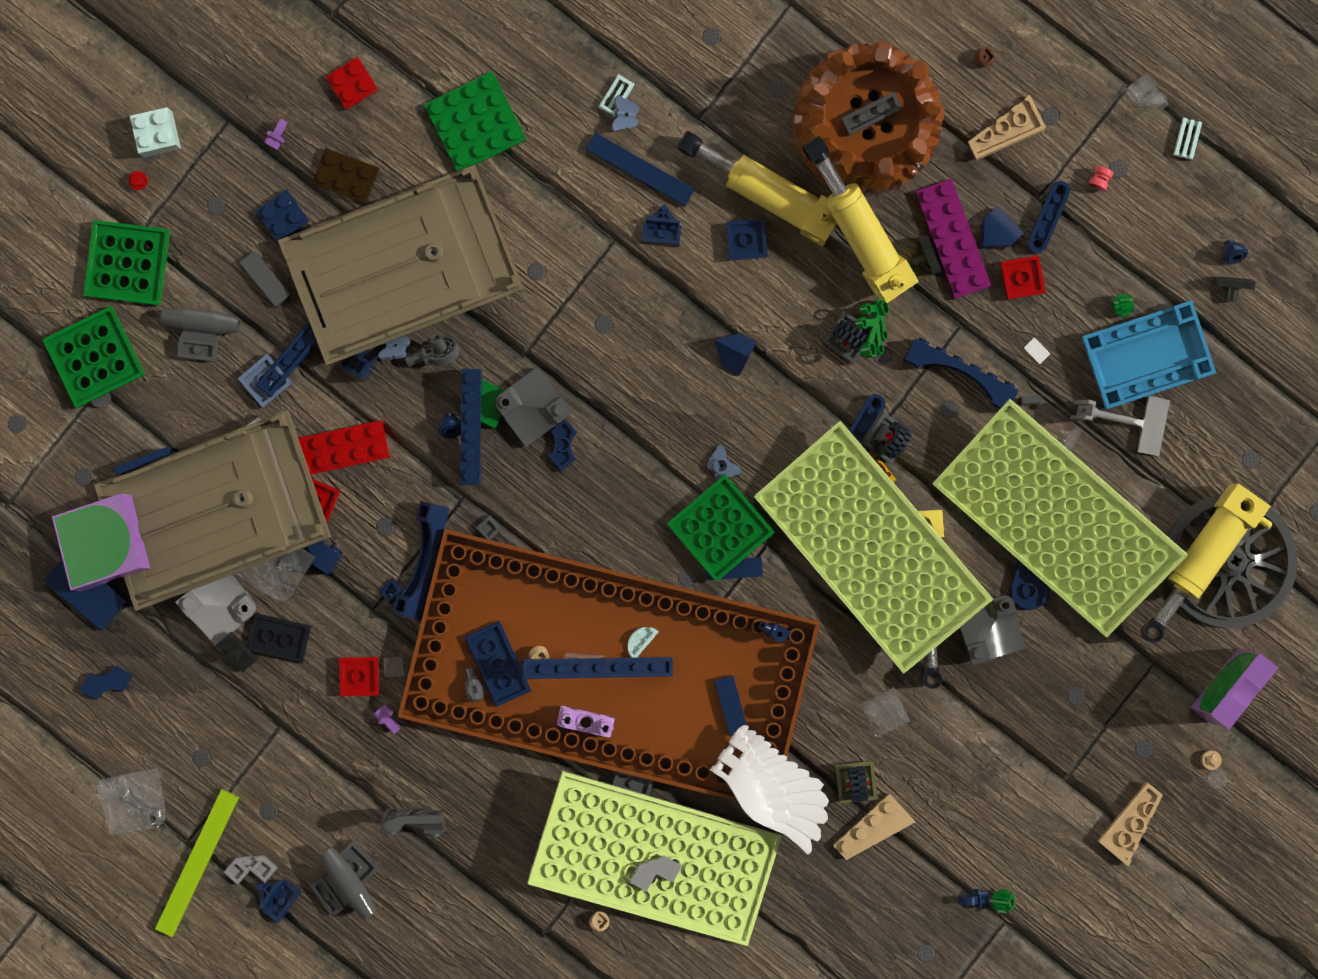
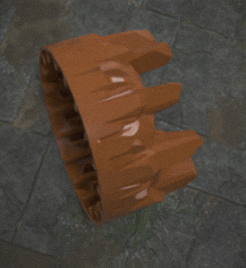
M878 41L872 45L869 43L863 45L858 43L847 48L835 50L811 70L801 84L795 98L792 111V130L796 148L803 162L819 180L827 184L818 167L809 161L802 150V146L817 136H820L827 145L829 159L844 185L857 184L864 196L880 195L898 189L912 180L925 167L938 146L942 131L941 125L944 120L943 102L939 101L940 95L937 86L928 77L929 67L925 62H922V60L917 62L915 59H911L910 55L900 49L895 50L889 42ZM870 92L876 93L878 99L895 92L903 110L850 136L848 135L841 120L842 117L874 102L868 97ZM852 99L858 100L860 107L857 109L852 108L850 101ZM881 124H887L890 127V132L883 133L880 129ZM869 131L872 134L871 140H865L862 137V132Z

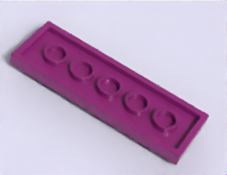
M952 178L916 191L915 195L954 300L990 287L988 275Z

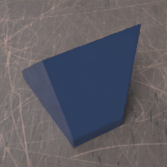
M741 333L716 339L715 343L722 367L740 376L757 341Z
M383 349L366 350L348 357L342 361L340 366L366 381L379 360L378 355Z

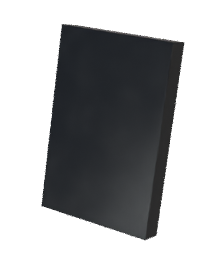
M255 613L247 648L251 652L303 663L312 625Z

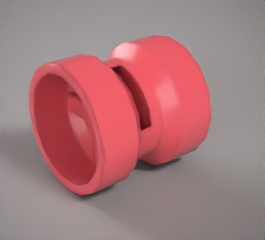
M1096 166L1094 177L1090 179L1088 184L1097 190L1106 191L1108 187L1107 182L1114 173L1103 166Z

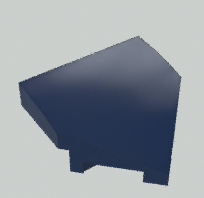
M665 204L653 215L646 218V221L643 223L641 243L672 247L680 246V221L671 214Z
M996 206L983 219V223L980 225L983 239L981 248L995 247L1004 250L1006 247H1010L1024 232Z
M288 880L257 884L261 904L259 908L263 909V912L276 923L282 921L302 893L299 888Z

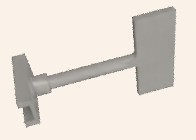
M1147 396L1142 420L1098 410L1095 407L1096 401L1075 400L1073 404L1078 405L1077 414L1072 415L1070 419L1089 421L1097 417L1141 427L1136 452L1159 456L1170 400Z

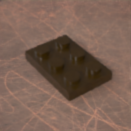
M325 148L312 184L367 204L380 168Z

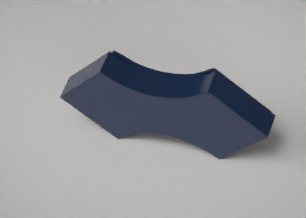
M566 419L550 430L555 439V447L549 459L561 472L576 460L571 451V443L577 431Z
M115 666L105 675L89 673L80 691L96 700L108 690L124 692L133 674L119 666Z

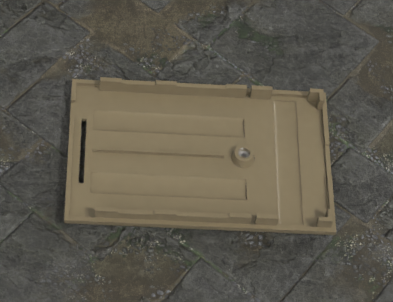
M475 165L278 240L327 366L524 290ZM302 271H305L312 292L320 309L321 315L325 322V328L322 327L317 311L309 294L308 288L302 276Z
M287 410L94 485L99 501L121 493L132 495L138 518L139 533L144 542L150 565L148 570L124 577L135 611L331 538L290 413Z

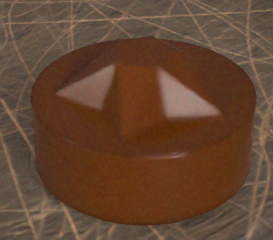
M982 47L976 51L975 61L979 66L987 67L994 62V53L989 47Z

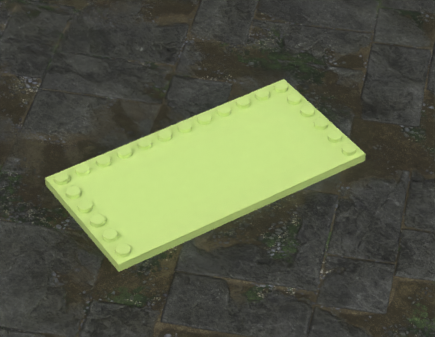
M1011 399L1003 405L933 482L936 488L1106 637L1188 555Z
M841 421L835 424L754 496L903 673L907 672L993 600L990 594Z
M562 771L527 884L748 946L782 835ZM661 856H666L682 865L673 883L657 874L647 891L629 882L638 864L657 859Z

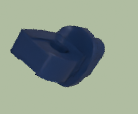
M761 621L759 628L765 631L766 636L772 637L777 642L785 641L791 633L785 627L770 622L768 624Z
M974 889L971 895L958 896V904L964 906L974 905L977 909H982V906L989 905V893L987 890L980 891L979 889Z

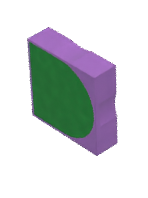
M121 493L52 516L70 591H84L106 584L112 579L127 577L150 569L144 542L139 533L138 518L132 495Z
M1238 648L1191 706V709L1208 723L1218 724L1222 728L1229 730L1278 667L1261 653Z

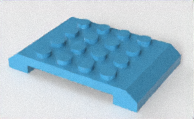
M1192 300L1081 337L1105 410L1216 373Z

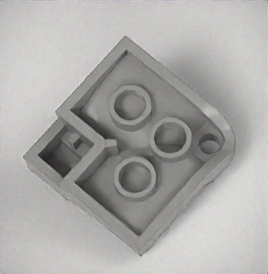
M234 575L191 590L176 601V604L185 615L204 632L215 646L229 632H234L243 625L256 611L255 602ZM243 605L248 607L247 612L242 611Z

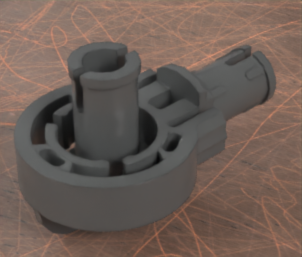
M437 333L430 338L431 343L422 347L421 351L407 354L405 357L406 363L409 367L424 362L426 366L432 364L435 366H445L460 356V346L454 337L442 336Z

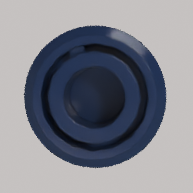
M1234 239L1227 240L1224 243L1225 247L1221 254L1222 261L1228 265L1236 264L1244 260L1249 251L1243 244L1235 242Z
M446 413L438 426L439 435L445 438L460 436L461 420L454 413Z

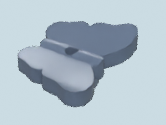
M617 95L614 103L618 111L616 112L617 118L612 123V130L618 131L636 127L638 125L636 114L640 110L639 106L634 102H629L628 99L623 98L621 95Z
M403 336L387 342V347L378 355L379 359L404 358L406 356V347L411 343L409 338Z
M718 445L712 455L713 457H710L706 465L707 468L714 471L717 480L725 474L727 477L741 474V468L736 464L730 463V460L726 458L725 448L722 445Z

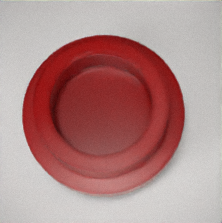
M135 171L130 174L128 183L134 190H143L148 184V178L143 172Z

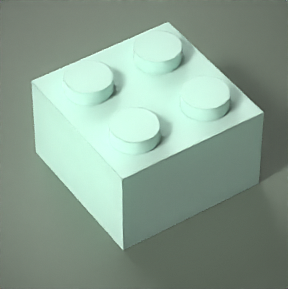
M166 107L130 116L138 154L148 157L181 149L173 112Z

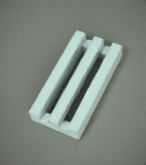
M618 74L598 107L616 117L617 108L614 111L611 110L615 104L616 96L621 94L627 84L629 86L622 96L627 99L635 84ZM621 80V86L619 87L618 91L616 92L608 107H606V102L608 101L612 92Z
M1187 118L1182 119L1173 156L1193 160L1202 122L1187 120ZM1188 124L1189 127L1183 151L1179 153L1185 126ZM1193 126H1196V127H1195V131H1194V135H1193V139H1192V143H1191V147H1190V151H1189V155H1186V154H1187V150H1188V146H1189V142H1190V138H1191V134H1192V130H1193Z

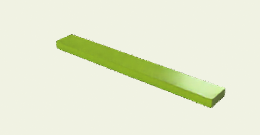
M221 789L158 921L156 930L170 937L175 935L240 798L239 796Z

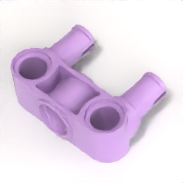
M560 706L556 725L581 732L611 737L615 718ZM583 717L591 719L589 726H582L580 724Z

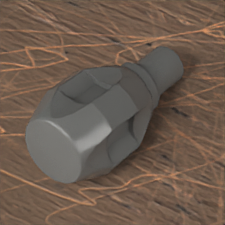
M473 668L465 669L467 675L465 683L466 696L470 703L483 700L482 685L474 675Z

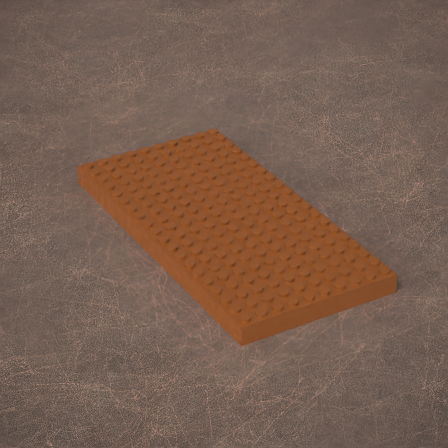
M444 529L398 717L737 801L725 780L710 770L713 765H716L719 760L717 758L724 749H727L730 744L728 742L732 738L728 732L715 680L731 675L734 676L745 721L749 727L748 730H754L756 735L763 736L764 741L771 743L770 748L779 750L778 755H785L787 757L820 622ZM500 621L521 666V659H530L529 652L536 646L545 647L548 651L549 659L631 657L628 651V640L631 634L639 628L652 627L659 632L638 657H673V676L527 679L532 691L496 707L465 636ZM761 621L768 624L772 622L785 627L791 633L785 641L777 642L772 637L766 636L765 631L761 630L759 625ZM473 668L474 675L482 685L483 700L470 703L466 696L465 683L467 675L465 669ZM560 706L614 717L615 721L611 737L557 726ZM583 717L580 721L582 726H589L591 723L589 717ZM736 748L732 755L739 759L743 752ZM725 764L721 771L728 775L732 768Z

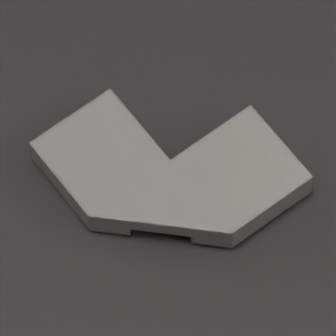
M265 855L236 857L223 873L237 885L250 871L265 883L278 867Z
M661 856L657 859L638 864L629 882L645 891L648 890L656 874L673 883L682 865L666 856Z

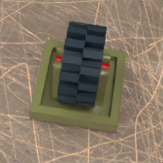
M873 760L835 765L839 804L878 800Z

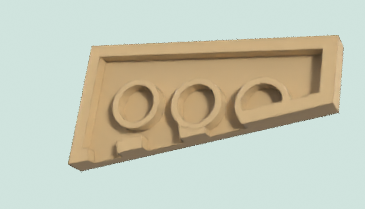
M1029 95L1007 114L997 119L990 127H987L971 139L967 145L975 161L1045 131L1046 126Z
M1146 782L1097 841L1129 867L1131 858L1139 846L1138 843L1145 833L1148 822L1153 817L1163 795Z
M888 793L838 839L833 846L848 860L915 823V820Z

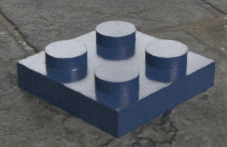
M287 189L256 210V213L277 242L290 236L310 222Z
M765 219L726 222L729 261L768 257Z

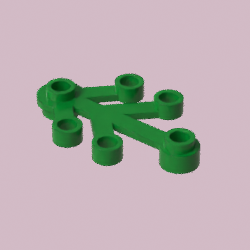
M876 299L873 305L869 303L860 305L861 314L865 316L874 313L873 319H866L865 317L856 319L858 330L870 327L866 343L860 346V354L865 358L882 355L884 353L882 341L888 339L884 316L889 313V305L882 299Z

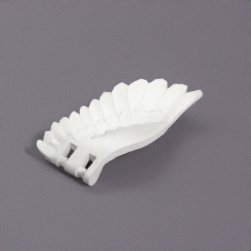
M742 725L733 734L728 742L730 743L726 750L722 751L717 758L719 759L718 762L710 770L725 780L739 805L751 819L765 827L782 833L795 842L806 854H810L812 851L811 839L819 841L821 838V829L817 824H824L828 820L824 807L827 806L829 800L821 791L824 784L817 778L809 777V771L797 768V763L786 761L787 757L785 755H778L779 750L770 748L771 743L764 741L763 736L756 735L754 730H748L749 727L747 725ZM736 748L743 752L739 759L732 755ZM725 764L732 768L728 775L721 771Z

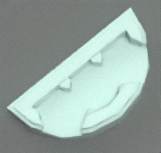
M642 627L634 631L628 640L629 655L631 657H638L659 631L652 627Z

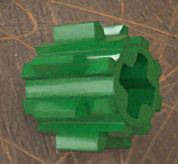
M1126 293L1118 294L1115 298L1111 299L1114 316L1119 315V318L1126 317L1134 312V302L1131 295L1127 296Z
M1005 889L993 892L991 906L994 910H997V913L1006 914V912L1009 913V911L1014 910L1015 897L1013 893H1009V890Z

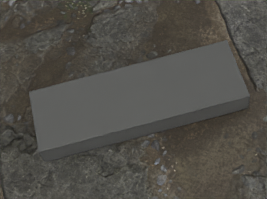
M892 92L842 117L841 120L850 136L903 109L895 92Z
M253 251L239 262L275 307H278L292 296L256 251Z

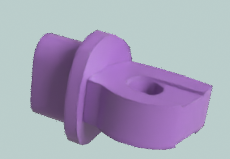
M280 119L274 132H266L267 137L264 143L278 150L281 142H285L281 135L288 122Z
M384 704L373 715L379 720L378 724L385 723L395 734L400 730V726L392 717L394 710L390 711Z

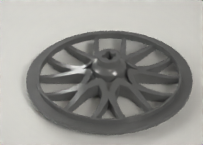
M1221 495L1205 498L1186 509L1173 524L1168 537L1178 544L1185 529L1195 541L1198 536L1191 530L1188 524L1201 513L1209 521L1211 516L1206 510L1213 508ZM1270 507L1264 516L1272 522L1270 529L1276 527L1284 544L1254 555L1250 553V544L1270 529L1264 527L1250 534L1251 529H1248L1215 575L1218 576L1219 585L1206 609H1201L1191 601V596H1186L1180 604L1186 612L1206 624L1224 628H1238L1255 624L1267 618L1282 605L1294 584L1298 559L1291 531L1277 512ZM1181 548V549L1184 550L1185 552H1187L1189 548ZM1285 548L1287 558L1286 571L1262 561V559ZM1233 556L1239 558L1240 562H1237V566L1231 564V560L1234 559ZM1254 566H1262L1284 574L1285 577L1278 592L1261 585L1253 579L1250 569ZM1169 574L1165 579L1170 592H1172L1174 587L1168 580ZM1236 581L1242 584L1253 611L1251 614L1239 617L1234 615L1231 587ZM1251 586L1272 594L1274 597L1265 606L1257 610ZM1222 594H1224L1230 617H1221L1209 613Z

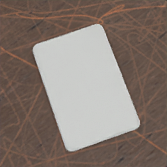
M1033 338L1024 347L1039 364L1050 355L1036 338Z

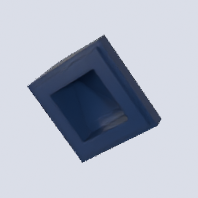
M392 578L379 592L389 604L395 602L397 594L400 595L404 589Z

